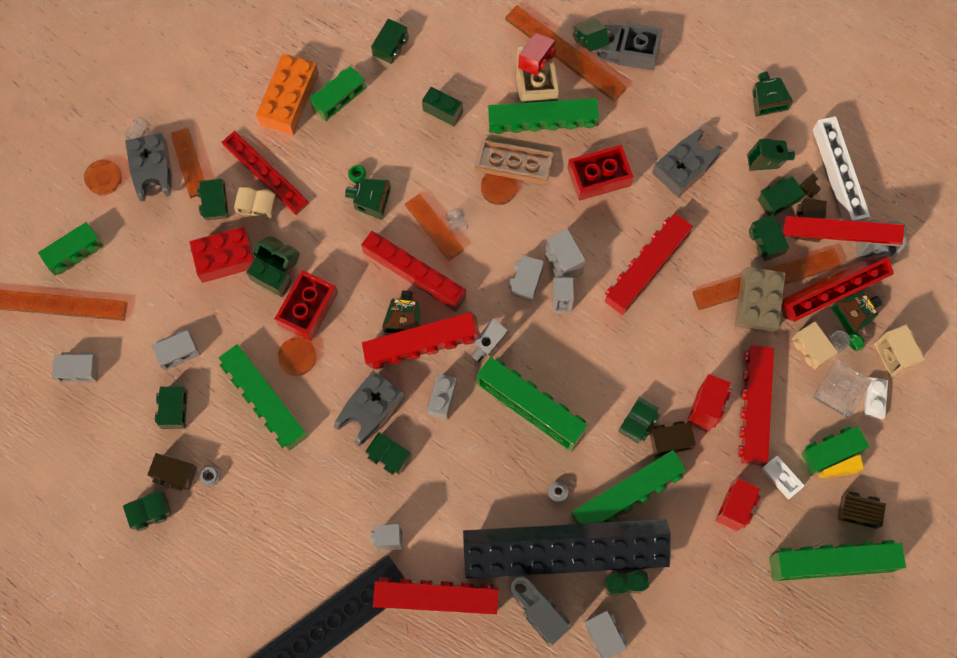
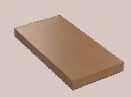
M482 140L475 171L547 185L554 153Z

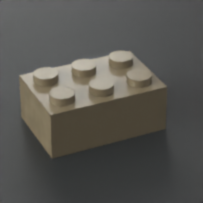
M746 267L742 270L735 327L774 332L779 329L785 281L784 272Z

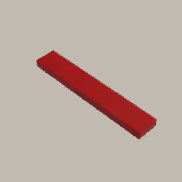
M235 130L221 142L263 185L273 191L276 197L295 215L309 204V201Z
M786 216L783 235L903 245L905 225Z

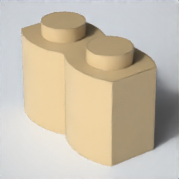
M250 186L240 187L234 210L241 215L272 219L277 198L275 193L268 189L257 191Z

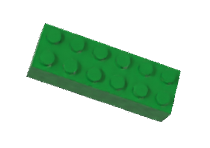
M490 356L477 373V385L568 451L572 452L584 436L588 425L585 424L586 421L582 417L572 415L565 405L561 403L558 405L553 401L551 395L546 392L541 393L537 390V386L534 383L523 380L521 375L514 369L510 371L500 359H494Z
M885 540L875 545L873 541L862 542L860 545L855 546L853 543H845L833 548V545H822L814 550L812 546L800 547V549L792 551V548H781L769 557L772 580L775 582L893 573L906 568L902 543H895L894 540Z

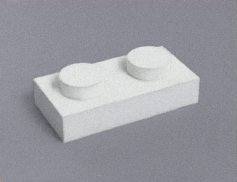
M872 377L866 379L863 416L878 419L885 418L888 380Z
M778 456L761 469L788 500L805 486Z

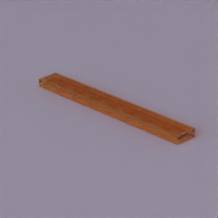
M518 5L505 17L507 22L530 39L535 33L555 40L554 48H556V53L554 57L615 102L626 91L627 87Z
M834 248L766 270L784 272V284H788L840 268L842 265ZM741 277L693 291L692 295L698 310L738 299Z
M0 290V310L125 321L128 305L126 301Z

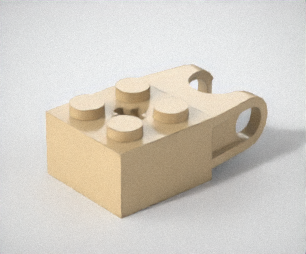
M522 46L517 47L516 79L520 103L557 101L559 90L554 61L550 59L545 70H541L538 76L518 68L519 54L523 48Z

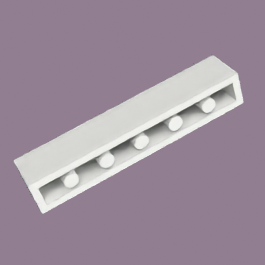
M835 116L818 120L813 128V133L842 219L867 222L870 214L837 118Z

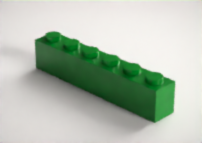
M597 98L488 105L489 133L537 132L545 129L555 131L561 128L572 130L577 127L593 128L598 126L599 121Z
M238 344L218 357L222 362L219 366L225 374L230 372L233 376L230 379L237 389L239 387L242 388L244 393L241 395L249 404L252 401L255 405L253 411L259 418L262 416L267 422L264 425L269 432H275L278 435L276 441L282 449L286 446L290 451L308 437Z
M674 450L577 508L571 513V516L576 524L613 522L617 519L616 515L623 512V514H626L634 509L632 505L640 502L642 504L651 498L649 495L656 491L658 494L667 488L666 484L673 481V483H676L683 479L684 476L682 474L685 473L686 468Z

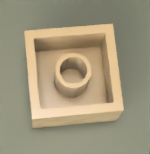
M907 324L886 332L874 343L891 378L913 370L925 360L923 350L916 344L914 333L908 328Z

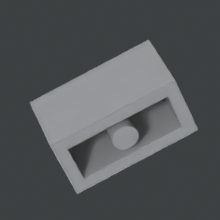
M522 255L520 261L517 260L514 271L517 273L515 278L511 277L508 287L511 289V296L533 302L544 261Z
M565 275L553 278L552 312H571L574 301L573 278H568Z
M188 330L178 331L174 336L168 339H160L156 344L152 345L158 363L164 371L200 356L193 336Z
M62 352L61 355H54L52 378L57 382H97L99 360L90 352H81L80 355Z
M437 374L427 409L428 416L443 420L448 419L457 387V378Z
M399 524L374 525L375 531H371V543H373V546L378 551L403 550L402 529Z
M605 611L584 623L601 658H610L627 649L625 646L627 640L622 632L618 633L615 627L618 624L612 613L609 614L608 611Z

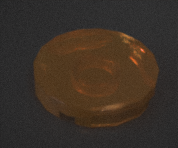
M106 159L98 160L87 167L84 173V182L91 192L97 195H108L113 193L118 185L121 184L122 173L113 161Z
M486 174L483 177L481 193L489 203L504 205L515 197L517 192L516 179Z
M291 338L284 342L278 351L279 365L283 371L294 376L304 375L311 371L317 358L315 348L311 342L304 338Z

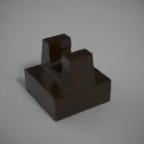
M811 174L800 185L803 192L810 198L821 190L816 183L818 177L815 174Z

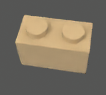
M816 322L797 332L792 338L795 348L803 353L806 363L812 366L814 370L838 354Z

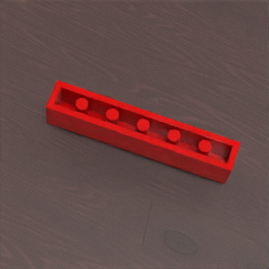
M676 213L671 218H666L662 224L663 228L661 231L657 230L652 235L651 243L649 245L645 244L639 252L641 255L637 259L634 257L631 260L627 272L623 271L616 279L618 281L615 286L611 285L605 292V295H607L605 303L621 315H624L691 233L693 226Z
M373 230L361 244L364 254L454 311H457L466 298L465 288Z
M876 254L783 298L781 305L783 317L795 322L893 275L894 271L889 257Z
M472 312L368 340L362 342L365 364L373 369H381L386 364H400L402 360L408 358L410 360L418 359L423 354H436L439 350L445 348L447 350L454 349L459 344H473L476 342L475 340L481 339L477 317Z
M751 345L744 352L743 358L744 363H746V370H743L742 380L745 381V388L742 389L741 393L744 407H741L740 419H743V426H740L739 438H742V445L738 447V457H741L740 463L765 466L769 459L774 348Z
M379 577V581L374 582L373 607L497 615L499 589L494 588V584H481V587H473V583L461 582V586H453V582L441 581V585L432 584V580H420L419 584L412 583V579L400 578V582H391L392 578Z

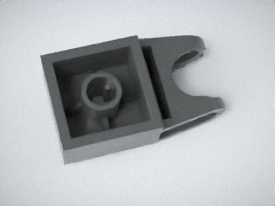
M631 23L626 25H603L607 31L611 32L608 33L611 43L594 51V55L597 58L622 66L655 70L661 44L662 28Z
M702 129L695 131L680 141L654 166L652 174L678 198L705 174L723 150L720 146L711 150L702 149L698 144L704 133Z
M159 133L125 140L130 175L140 202L146 200L147 190L154 185L161 186L166 197L170 196L172 170L168 145L163 134Z
M373 370L350 397L336 419L334 428L339 430L350 422L359 423L361 430L355 443L357 446H361L384 426L405 400L404 393ZM375 397H380V401L376 400L373 402Z
M517 577L513 580L510 589L511 595L525 611L523 614L525 619L551 647L571 629L569 626L571 622L563 613L559 615L555 610L557 607L549 597L545 599L528 579ZM522 584L526 587V591L518 593L515 590V586Z

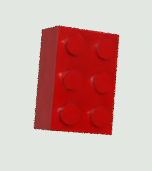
M622 144L571 158L568 161L567 169L579 201L632 186L634 176Z
M244 226L189 241L196 273L202 283L247 271L255 260L249 234Z
M301 270L274 318L277 325L304 339L312 341L338 294L336 286Z
M707 374L698 388L687 423H691V426L709 432L712 427L715 428L724 416L726 408L723 405L725 406L726 401L731 396L732 389H729L731 382Z

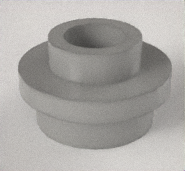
M212 466L205 467L200 473V480L206 486H214L220 479L219 471ZM212 473L214 475L213 478L208 480L207 476Z
M562 482L551 484L548 490L549 497L555 502L564 501L568 496L567 486ZM560 488L562 494L557 495L555 489Z

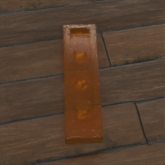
M187 127L171 132V137L189 196L194 198L198 196L197 187L200 186L199 181H203L204 177L190 131Z
M420 193L405 203V207L448 261L464 251V248Z

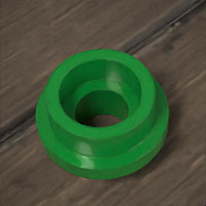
M354 165L349 169L348 177L353 183H359L360 179H366L367 173L364 167ZM356 173L361 174L359 177L354 176Z
M851 333L848 336L849 338L846 342L851 349L858 351L865 348V340L861 335Z

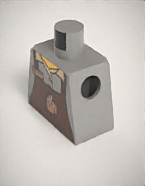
M493 318L480 333L481 339L475 340L474 344L477 348L470 356L478 363L486 355L493 357L512 336L505 327ZM487 342H491L489 346H485Z

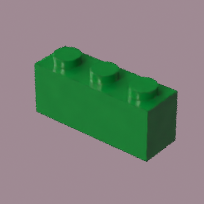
M351 66L343 69L335 79L328 81L324 88L316 91L311 96L312 108L325 121H328L366 89L365 79Z
M85 222L39 251L38 254L47 268L56 276L64 273L73 264L80 263L87 255L97 252L103 244L90 225Z
M848 426L840 430L841 434L835 437L833 434H830L822 439V443L816 444V442L805 446L806 450L801 455L812 475L870 448L859 426L855 428Z

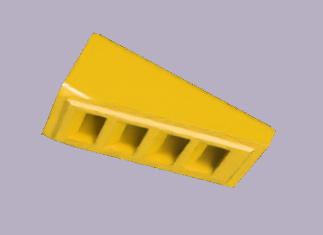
M855 455L824 469L819 473V478L858 474L864 469L861 455Z

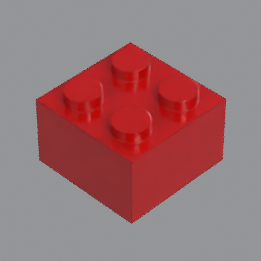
M737 478L730 485L715 521L735 531L740 530L742 527L745 528L752 520L753 514L750 513L754 506L758 505L761 495H758L760 488Z

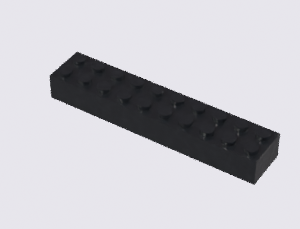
M667 519L463 530L465 577L467 579L670 567L671 533Z

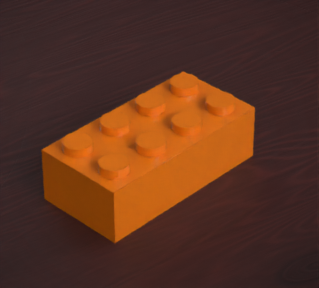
M282 53L256 113L260 125L294 135L319 75L316 63Z

